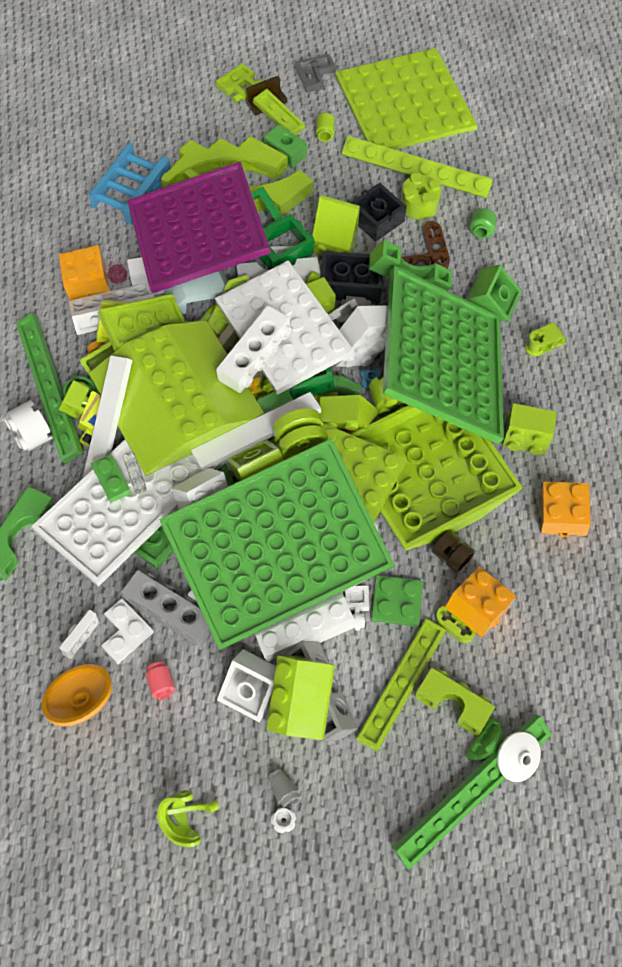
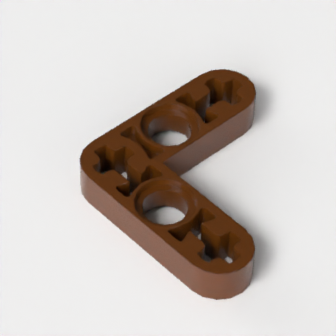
M429 221L425 223L423 228V237L428 254L402 257V259L408 264L412 263L414 266L418 262H423L426 266H429L430 261H432L431 264L436 263L448 269L450 257L442 228L438 222ZM429 229L435 231L434 237H432V232ZM438 244L441 248L433 249L431 245Z

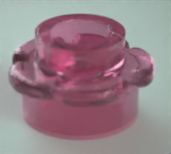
M113 265L110 267L107 276L112 283L119 284V282L126 281L127 271L121 265Z

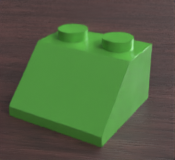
M501 264L481 269L467 300L499 315L500 320L509 322L522 291Z

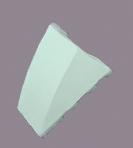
M221 270L165 289V295L173 294L181 313L186 314V303L213 299L220 296L229 279Z

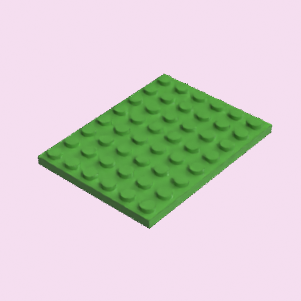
M394 265L390 270L383 394L499 444L504 440L500 316Z
M332 438L159 519L219 650L231 646L395 566Z

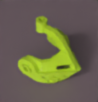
M191 790L175 792L161 801L157 809L158 823L164 835L174 844L183 847H194L201 842L199 833L192 830L188 824L187 811L206 810L210 814L219 809V804L216 800L209 803L185 804V802L193 799V792ZM170 814L174 816V818L178 822V825H175L172 822V820L169 817Z

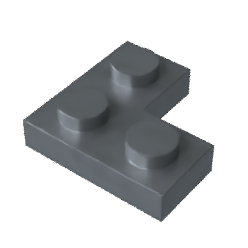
M330 54L295 61V68L306 92L324 89V81L321 75L335 72L336 69Z

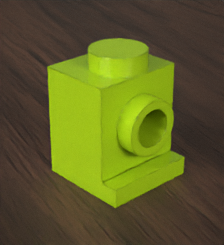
M73 380L58 410L79 419L89 399L86 396L89 387L85 383Z

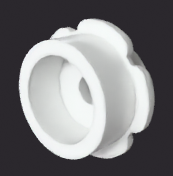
M281 807L272 814L271 823L277 832H290L294 829L296 815L292 810ZM282 818L286 819L285 823L281 822Z

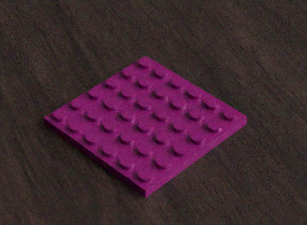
M241 161L127 200L152 293L160 292L271 253Z

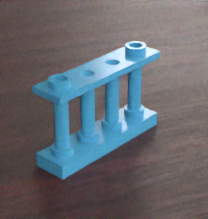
M129 142L125 149L121 150L118 158L95 188L90 190L91 208L95 209L100 202H103L121 210L125 222L132 225L133 221L128 202H120L106 196V193L111 188L135 198L158 190L161 186L163 174L171 169L170 159L162 156L159 162H150L136 156L133 143ZM132 162L152 171L145 177L126 169V167ZM122 175L141 183V186L134 190L116 182V180Z

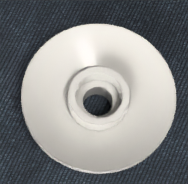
M515 732L505 738L497 754V765L500 773L506 779L513 782H521L531 777L540 762L541 752L538 741L526 732Z

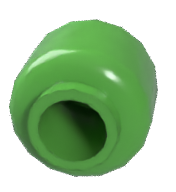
M485 208L476 210L471 218V233L478 238L490 237L495 231L497 223L496 214Z

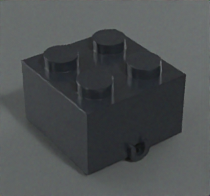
M378 183L369 190H363L361 196L350 202L360 206L358 226L375 242L405 222L407 206L381 183Z

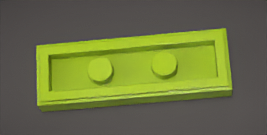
M265 89L253 98V103L276 125L280 124L284 128L289 129L294 135L305 129L306 125L268 89Z

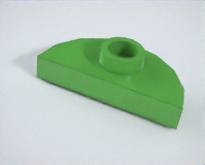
M491 717L466 752L465 756L470 761L486 759L500 747L504 738V730L495 718Z

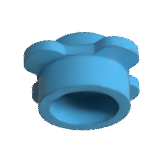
M379 369L362 370L360 372V376L363 379L362 387L369 389V384L373 379L378 377L380 380L381 371Z

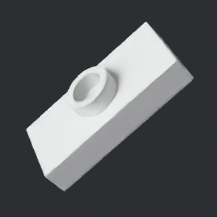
M89 610L78 624L73 625L69 630L68 637L59 647L62 654L67 658H73L98 626L99 620L94 612Z

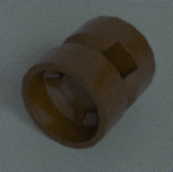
M449 530L437 541L432 549V553L440 560H447L446 565L455 573H458L471 560L475 550L466 542L460 543L461 538Z

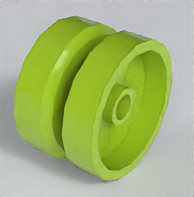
M310 408L288 412L281 416L272 427L273 435L284 460L329 440L327 432L323 428L320 414Z

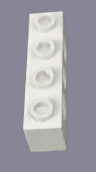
M267 305L216 369L218 381L239 393L245 387L248 388L253 381L254 375L264 368L268 357L275 354L282 339H286L291 332L289 317Z

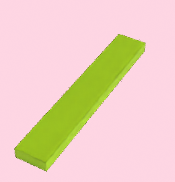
M427 618L425 619L356 738L357 741L378 752L447 629Z

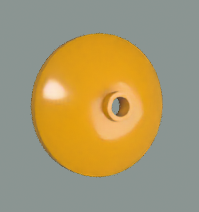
M95 664L80 665L65 671L49 685L43 695L41 708L44 716L49 722L58 726L77 725L89 720L108 701L113 687L111 676L106 669Z

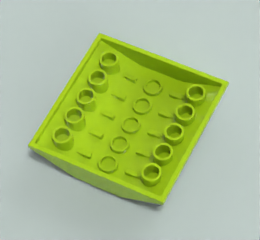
M206 320L164 325L126 342L110 355L132 360L117 426L145 476L192 455V449L265 414L249 388L245 387L239 393L218 381L216 369L228 354ZM110 356L89 373L100 395H102Z
M410 405L368 425L367 428H362L350 434L407 458L403 470L380 511L404 551L438 541L449 530L455 533L480 520L523 489L490 440Z

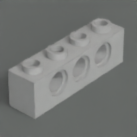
M137 570L121 592L123 600L201 648L211 634L201 609L195 606V602L189 597L184 596L182 598L177 595L171 586L167 584L163 586L156 582L157 579L147 572L143 574ZM148 593H157L152 599L146 598ZM169 604L176 605L175 609L171 611L165 610V607ZM188 616H194L196 618L191 623H186L184 621V619Z
M302 641L285 653L286 656H298L328 663L320 643L316 641ZM334 675L324 742L341 740L358 729Z

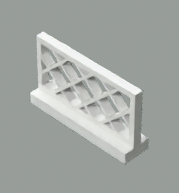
M146 282L68 301L76 333L80 335L97 330L99 319L97 312L100 309L101 302L99 301L101 300L130 303L154 298L155 296L150 290L149 283Z

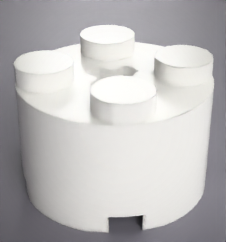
M31 400L8 411L6 417L3 418L7 428L15 432L16 436L13 438L18 447L28 452L52 439V436L47 434L50 430L39 410L33 411L31 406L34 403Z

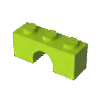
M430 669L415 695L416 699L435 711L444 700L451 699L456 701L462 710L457 724L477 737L495 709V706L492 705L488 698L472 693L467 685L461 682L456 683L449 678L446 672L440 669Z

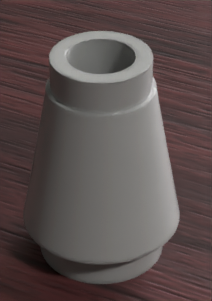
M281 769L269 775L268 778L279 806L290 809L300 802V791Z

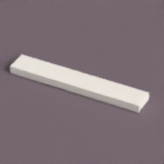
M110 356L83 478L93 470L90 463L108 456L112 451L131 369V359Z
M311 392L192 449L191 453L201 471L273 437L272 427L274 423L286 413L304 408L314 409L321 413V407Z

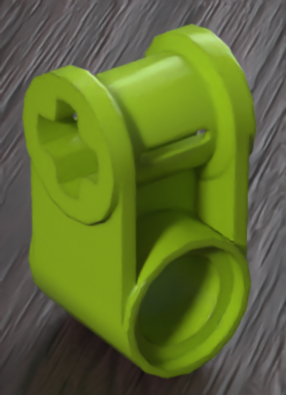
M551 322L530 333L529 341L525 345V351L531 356H539L554 350L556 346L561 347L567 341V338L557 324Z

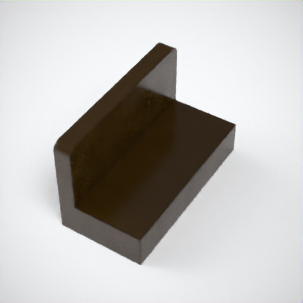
M279 76L246 88V104L255 116L263 112L253 103V98L265 89H268L283 104L287 103V97L280 89Z

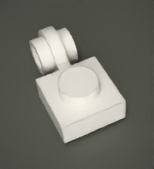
M353 586L345 590V600L350 611H355V614H352L357 626L355 630H360V628H365L364 614H360V611H369V586Z

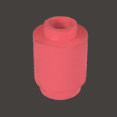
M156 662L146 668L147 673L145 676L152 697L158 698V700L170 698L175 691V686L169 667L164 662Z

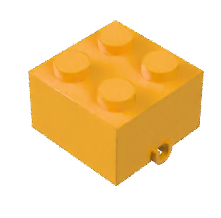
M99 245L59 254L63 286L70 300L87 297L88 294L96 295L110 291L105 260Z
M543 482L541 490V533L558 534L560 537H568L569 535L587 536L590 527L589 483Z
M479 566L453 592L445 608L482 638L492 627L495 628L501 621L499 619L509 609L516 595Z

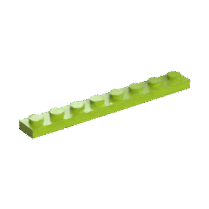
M347 136L342 151L343 156L409 176L413 173L427 175L439 180L442 186L485 199L488 198L493 179L351 136Z

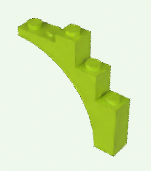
M251 136L245 142L243 141L239 147L219 138L215 143L211 144L209 149L190 139L179 149L180 160H177L174 166L163 174L161 184L162 188L184 181V172L189 168L201 175L241 161L244 171L259 173L277 181L288 169V156Z
M189 168L184 172L185 180L199 176V174ZM298 170L289 177L260 186H249L251 193L264 187L280 214L284 216L313 193L314 180L301 170ZM256 199L254 203L257 212L259 213L264 208L260 204L259 200Z

